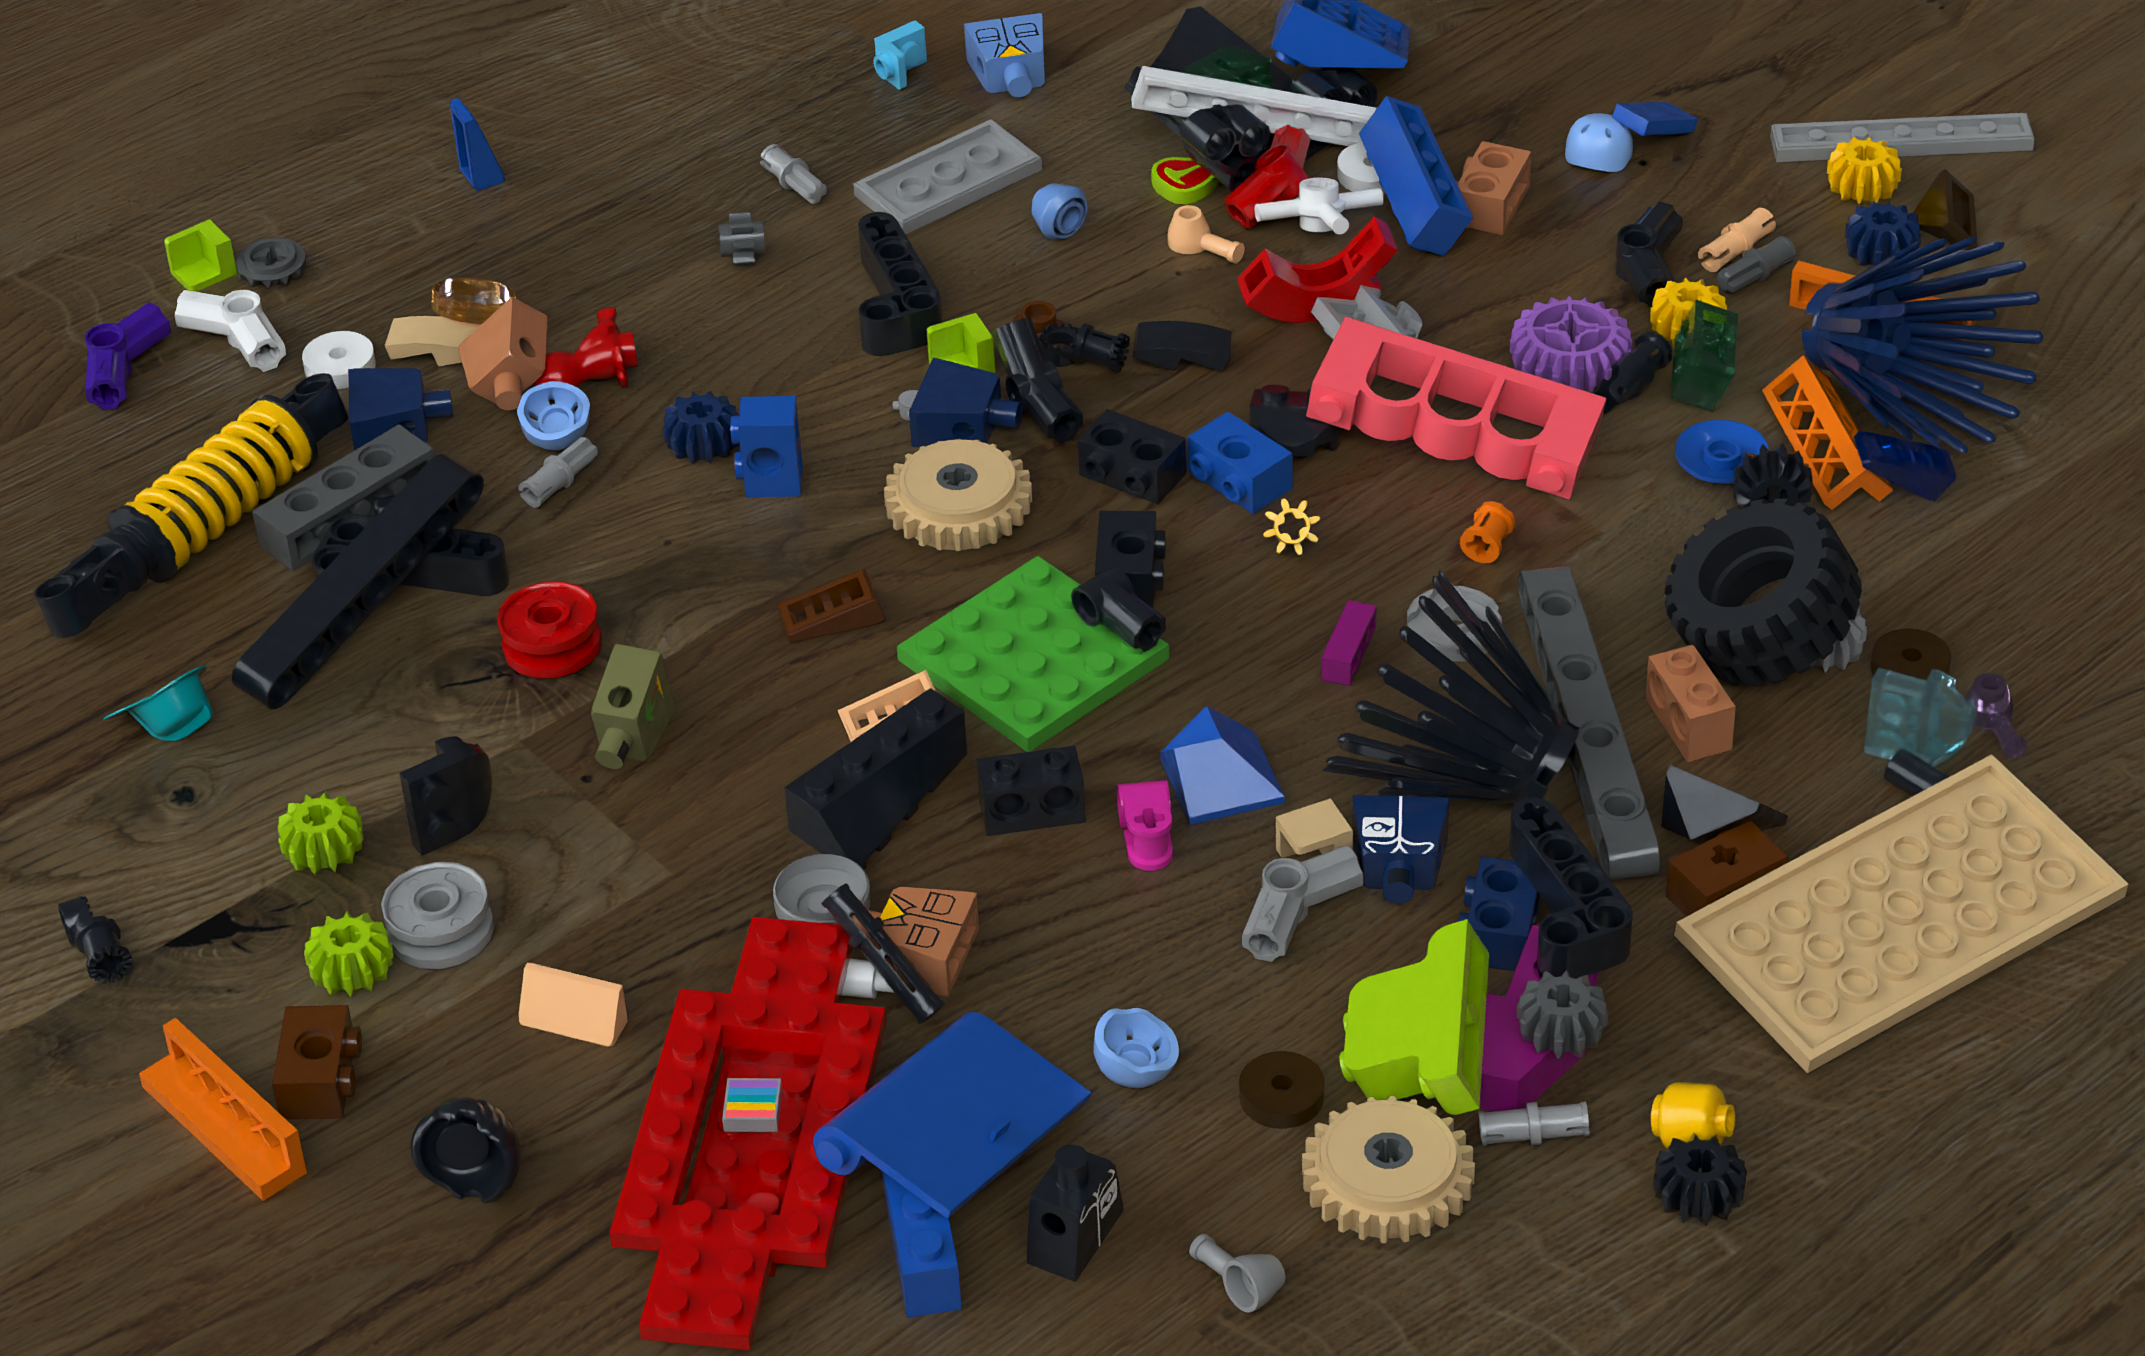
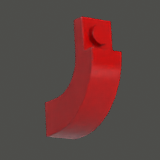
M1374 216L1339 254L1326 261L1316 264H1296L1281 258L1265 248L1242 272L1237 281L1246 306L1269 318L1292 323L1318 321L1311 312L1317 297L1354 300L1360 285L1381 290L1382 287L1376 273L1391 261L1398 249L1388 224Z

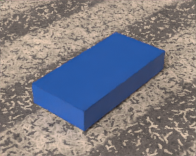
M1668 102L1617 103L1612 115L1614 120L1642 136L1690 134L1694 132L1698 118Z

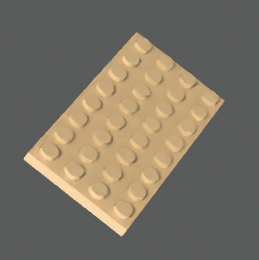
M1991 754L1677 921L1674 936L1806 1073H1809L2125 897L2129 884Z

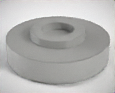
M819 854L801 858L785 867L775 880L773 898L778 919L838 924L832 914L821 903L832 892L847 883L854 895L869 910L871 895L868 876L857 863L842 856Z

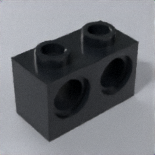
M1109 409L1078 439L1079 475L1155 504H1159L1187 474L1186 438Z
M1076 746L977 759L979 801L987 836L1085 823L1084 780Z

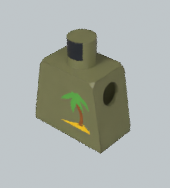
M616 643L614 645L591 711L599 741L595 758L601 765L607 768H621L626 758L640 761L649 759L674 714L675 705L661 652Z

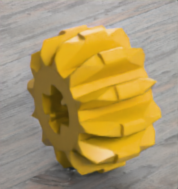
M1852 137L1849 143H1837L1836 150L1831 152L1827 163V174H1829L1828 181L1831 192L1841 194L1843 201L1857 200L1858 205L1862 201L1878 203L1879 198L1890 199L1893 191L1898 189V182L1901 181L1902 168L1900 167L1898 150L1889 148L1887 141L1874 142L1871 141L1870 137L1866 140Z
M1684 278L1681 283L1667 281L1665 288L1656 290L1650 310L1652 330L1658 332L1667 341L1671 340L1674 348L1683 344L1693 349L1694 345L1698 343L1710 346L1712 339L1721 337L1727 316L1725 297L1719 294L1718 286H1705L1703 279L1697 282H1689L1687 278Z

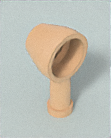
M1186 205L1179 207L1174 212L1167 235L1168 245L1171 250L1185 255L1197 254L1206 250L1225 257L1234 264H1237L1242 259L1245 250L1244 244L1238 241L1232 242L1211 234L1209 225L1198 207Z

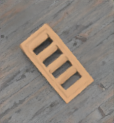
M924 670L837 710L850 741L852 742L887 718L884 717L879 720L878 716L884 714L890 716L929 688L936 691L927 671ZM868 718L870 724L861 728L858 721Z

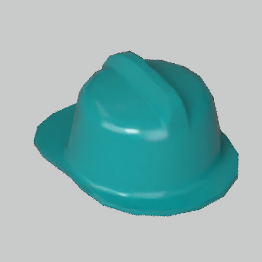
M202 665L173 680L152 696L105 716L103 720H109L130 713L155 738L164 741H177L189 736L210 721L213 716L208 696L200 679L207 666Z

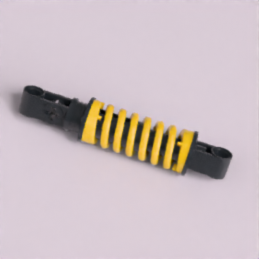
M327 373L309 376L301 380L292 391L281 399L272 395L257 397L251 402L249 408L239 415L237 421H231L222 428L220 434L213 435L205 441L203 447L197 448L188 454L185 461H180L170 469L169 474L162 475L153 482L151 488H145L137 494L133 502H127L118 510L114 509L111 511L107 519L109 532H104L98 536L89 550L80 557L75 558L53 578L40 584L34 592V596L53 636L56 638H67L79 634L88 628L94 619L113 604L119 602L128 592L139 590L147 583L148 579L156 583H163L166 579L170 580L175 576L177 570L189 561L190 553H199L204 550L208 539L215 540L220 537L224 532L225 526H233L239 522L242 512L249 513L254 510L258 505L259 499H267L274 494L275 487L283 486L289 482L293 472L306 471L312 467L318 458L317 442L332 430L343 425L348 419L347 411L332 376Z

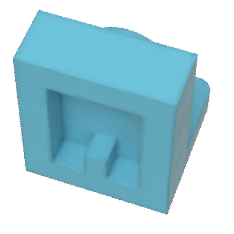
M914 20L874 38L876 54L874 57V67L877 74L898 90L907 87L906 71L927 62L925 27Z

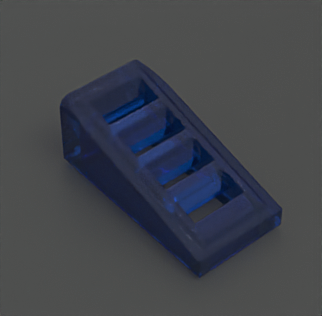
M1861 430L1854 436L1863 468L1930 501L1935 502L1956 479V472L1949 452L1943 448Z

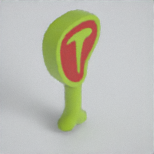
M1164 158L1153 164L1151 169V183L1155 191L1175 204L1186 205L1197 202L1209 195L1219 184L1218 180L1191 158Z

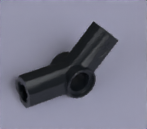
M1661 201L1654 207H1648L1635 224L1622 227L1617 234L1616 275L1620 279L1629 282L1639 302L1646 303L1650 309L1652 308L1656 290L1665 288L1667 281L1675 282L1661 254L1679 234L1683 225V218L1677 214L1673 205Z
M1031 317L1023 318L994 329L992 334L1008 374L1005 379V386L1009 400L1021 402L1022 414L1028 412L1048 438H1055L1059 443L1072 439L1076 431L1083 426V413L1065 393L1061 377L1054 364L1046 360Z

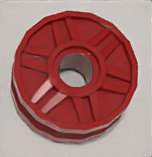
M548 581L525 586L510 595L499 608L497 624L502 637L503 655L507 664L519 674L533 678H558L573 674L589 665L601 649L602 634L597 622V605L592 594L579 585L564 581Z

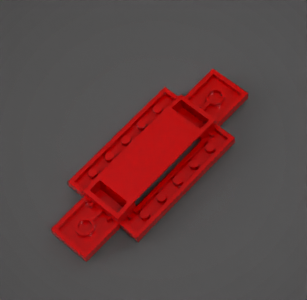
M752 917L731 993L689 989L679 990L609 1232L612 1247L659 1252L639 1323L641 1340L750 1351L769 1276H775L778 1264L827 1268L849 1174H835L819 1162L813 1146L814 1135L823 1125L871 1088L887 1023L885 1007L839 1003L853 950L847 943L851 938L839 924ZM722 1048L724 1062L687 1197L683 1205H678ZM727 1078H781L783 1092L778 1132H724L722 1118Z

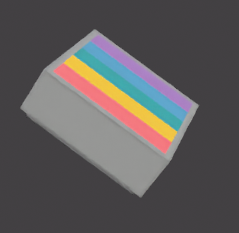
M727 1078L722 1118L724 1132H778L783 1092L781 1078Z

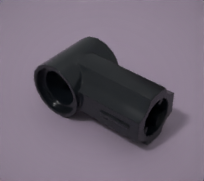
M1117 567L1107 569L1072 590L1071 600L1073 607L1085 624L1091 627H1095L1100 623L1104 624L1134 649L1139 648L1143 652L1148 651L1157 645L1158 639L1166 631V618L1135 595L1131 581Z

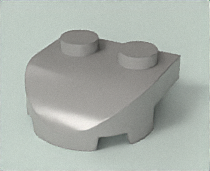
M1360 285L1354 300L1317 297L1311 311L1324 327V332L1332 337L1333 340L1345 316L1416 339L1422 327L1420 316L1406 302L1400 301L1397 307L1380 299V289Z

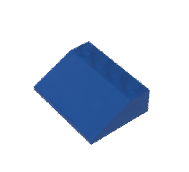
M1284 0L1277 14L1271 48L1277 51L1275 54L1277 58L1295 67L1302 63L1308 67L1404 68L1408 61L1410 26L1359 0Z

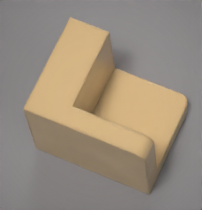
M1331 798L1276 816V850L1282 858L1294 854L1302 855L1317 849L1323 854L1347 845L1353 851V830Z

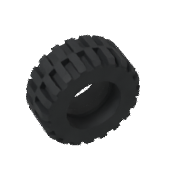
M1775 498L1774 503H1770L1768 500L1761 499L1751 501V506L1742 508L1738 505L1726 510V516L1717 521L1715 518H1712L1703 525L1704 530L1698 536L1693 534L1684 544V553L1676 555L1670 569L1673 575H1668L1664 592L1666 595L1664 603L1666 613L1685 645H1694L1712 673L1721 681L1736 685L1741 681L1746 686H1762L1763 681L1766 680L1776 684L1786 681L1789 674L1797 672L1800 675L1812 668L1810 664L1819 657L1824 660L1833 652L1832 645L1837 640L1843 641L1849 632L1851 625L1848 621L1855 620L1860 605L1858 599H1860L1862 592L1861 579L1858 576L1859 570L1831 523L1823 514L1817 513L1815 508L1799 502L1795 504L1792 500ZM1785 578L1767 596L1751 604L1741 606L1753 592L1762 586Z

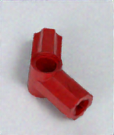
M1287 124L1277 129L1271 148L1263 153L1255 163L1257 170L1224 199L1226 203L1224 208L1230 217L1243 228L1251 229L1258 223L1254 212L1256 204L1291 200L1299 195V183L1310 179L1303 169L1310 143V138L1303 128L1297 129Z

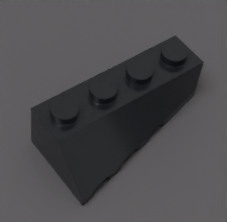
M929 688L784 787L789 831L821 854L848 858L865 870L868 857L875 850L878 852L882 851L891 840L892 830L902 819L908 821L918 810V801L926 792H934L967 755L964 710Z

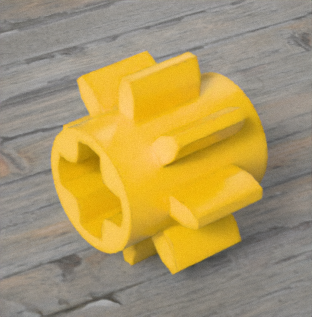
M1283 498L1281 499L1283 511L1279 515L1270 511L1265 513V516L1273 521L1274 525L1273 529L1263 533V537L1270 538L1275 536L1280 541L1276 547V553H1281L1285 545H1293L1295 553L1299 556L1302 555L1300 543L1304 539L1314 543L1318 541L1316 535L1310 533L1309 530L1310 525L1320 521V517L1313 516L1308 518L1304 510L1307 507V501H1302L1298 509L1290 508L1288 501ZM1292 514L1295 521L1302 520L1305 527L1298 531L1299 538L1296 540H1291L1288 533L1280 534L1278 527L1282 526L1285 522V515Z

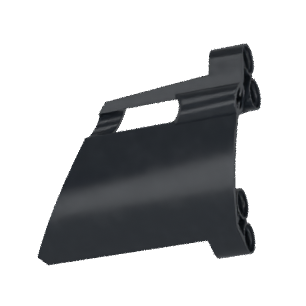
M1201 6L1186 9L1166 46L1150 66L1374 107L1378 97L1377 88L1353 68L1322 67V69L1305 72L1295 81ZM1139 66L1134 69L1124 87L1130 95H1133L1142 69ZM1239 104L1227 106L1213 105L1212 108L1193 112L1188 118L1171 115L1181 124L1177 123L1168 114L1150 111L1182 138L1184 149L1188 156L1231 192L1257 170L1255 163L1263 153L1271 148L1275 134L1270 133L1268 125L1243 105ZM1310 140L1305 160L1313 156L1328 143Z

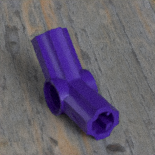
M148 302L117 324H99L86 332L84 338L88 358L85 392L88 403L99 406L101 410L117 409L118 404L126 399L127 379L132 371L131 360L171 333L170 322L158 306Z

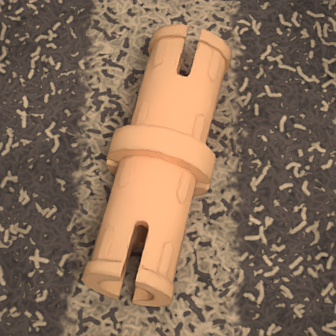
M1759 207L1739 223H1730L1721 231V236L1700 248L1698 252L1699 259H1703L1710 253L1712 254L1711 257L1701 262V265L1709 272L1715 273L1735 257L1743 256L1744 252L1753 248L1757 241L1775 230V221H1771L1764 227L1762 226L1773 215L1767 209Z

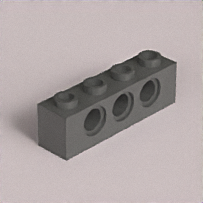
M398 424L253 510L259 546L289 569L295 571L312 560L317 547L335 519L348 514L375 517L374 501L377 498L397 495L435 457L433 448Z

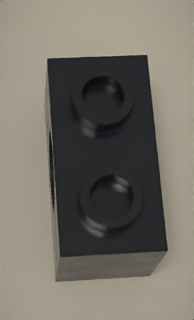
M1100 511L1095 576L1111 567H1117L1131 581L1135 595L1153 608L1154 590H1163L1164 562L1156 561V559H1165L1166 532L1165 530H1157L1156 511Z

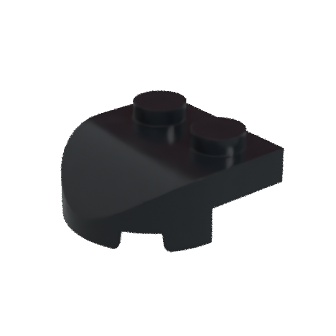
M1273 384L1254 390L1250 403L1249 425L1292 452V456H1312L1317 445L1327 446L1331 450H1335L1340 445V427L1306 417L1311 388L1307 392L1289 391V388L1286 386Z
M457 736L439 739L435 741L437 756L399 773L412 845L421 856L470 834L480 825L487 813L492 791L491 765L488 755L477 743L475 745L465 743Z

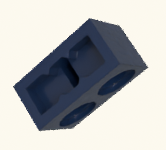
M1481 856L1477 877L1468 876L1466 881L1464 906L1470 907L1469 913L1460 912L1458 922L1468 919L1489 952L1488 968L1515 971L1533 925H1536L1541 896L1514 860Z

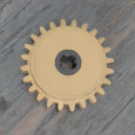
M956 439L938 441L926 447L922 446L913 455L906 454L904 464L895 463L893 466L894 474L887 475L886 477L887 486L884 487L887 518L893 519V528L895 530L904 529V538L907 540L915 538L919 541L920 546L929 545L937 548V550L955 551L979 549L981 546L989 543H997V539L1003 535H1012V525L1022 526L1024 524L1023 515L1030 514L1032 485L1029 471L1023 470V461L1021 459L1012 461L1011 451L1002 452L993 443L989 445L979 442V440Z
M1390 1096L1388 1100L1377 1101L1374 1097H1368L1366 1103L1359 1105L1353 1102L1347 1103V1110L1341 1114L1334 1110L1329 1113V1125L1323 1123L1315 1125V1137H1307L1306 1153H1302L1304 1192H1310V1205L1312 1208L1322 1206V1219L1325 1222L1334 1218L1338 1221V1231L1344 1233L1351 1229L1358 1233V1238L1361 1240L1371 1236L1379 1238L1381 1243H1387L1389 1238H1401L1403 1242H1409L1410 1236L1418 1233L1424 1237L1430 1236V1228L1435 1224L1443 1228L1447 1227L1449 1213L1460 1216L1463 1209V1200L1470 1201L1472 1184H1474L1475 1162H1473V1147L1466 1145V1133L1464 1130L1453 1132L1454 1119L1446 1117L1441 1120L1437 1116V1108L1434 1106L1425 1109L1418 1106L1415 1099H1411L1409 1102L1397 1101L1395 1096Z

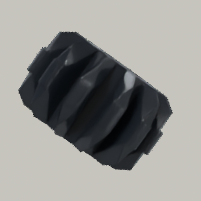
M1783 443L1775 451H1769L1762 444L1759 455L1745 452L1743 464L1735 466L1733 493L1737 504H1742V508L1751 506V501L1761 499L1768 500L1770 503H1774L1775 498L1792 500L1795 504L1797 502H1811L1813 494L1811 484L1813 481L1812 470L1809 468V464L1804 463L1800 451L1787 454V449Z
M1694 1132L1688 1142L1673 1138L1668 1150L1660 1151L1659 1157L1656 1159L1653 1180L1655 1197L1662 1199L1661 1203L1664 1206L1665 1213L1680 1211L1683 1224L1691 1217H1697L1707 1226L1712 1215L1727 1220L1730 1212H1732V1208L1740 1207L1741 1201L1744 1199L1747 1176L1745 1161L1738 1159L1735 1145L1720 1147L1717 1135L1708 1141L1700 1140Z

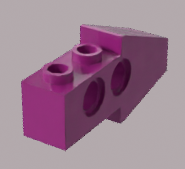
M1533 925L1506 996L1502 997L1487 993L1480 1109L1502 1111L1526 1108V1103L1534 1102L1585 1054L1584 1050L1579 1058L1571 1052H1564L1558 1060L1554 1051L1547 1050L1537 1054L1533 1043L1524 1042L1522 1039L1519 1019H1517V1003L1520 1002V996L1524 995L1528 981L1540 982L1542 979V975L1537 969L1539 926ZM1599 972L1588 975L1591 986H1596Z

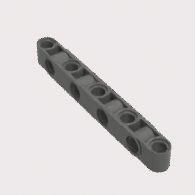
M1568 565L1520 570L1518 575L1520 602L1547 693L1558 708L1561 716L1580 728L1578 730V737L1567 759L1601 868L1611 881L1658 875L1660 857L1656 835Z

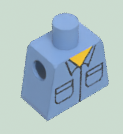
M1042 13L964 24L966 59L986 92L998 93L1008 91L1014 97H1024L1030 93L1032 88L1041 87L1045 84Z

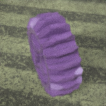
M1568 295L1566 300L1558 301L1550 297L1548 304L1535 302L1532 310H1522L1521 318L1515 320L1514 327L1512 328L1510 353L1512 354V361L1516 370L1592 393L1594 387L1600 388L1604 377L1606 380L1611 378V366L1622 357V354L1632 351L1633 340L1631 331L1627 327V319L1619 317L1617 309H1605L1604 301L1593 304L1589 303L1587 297L1580 301L1572 300Z

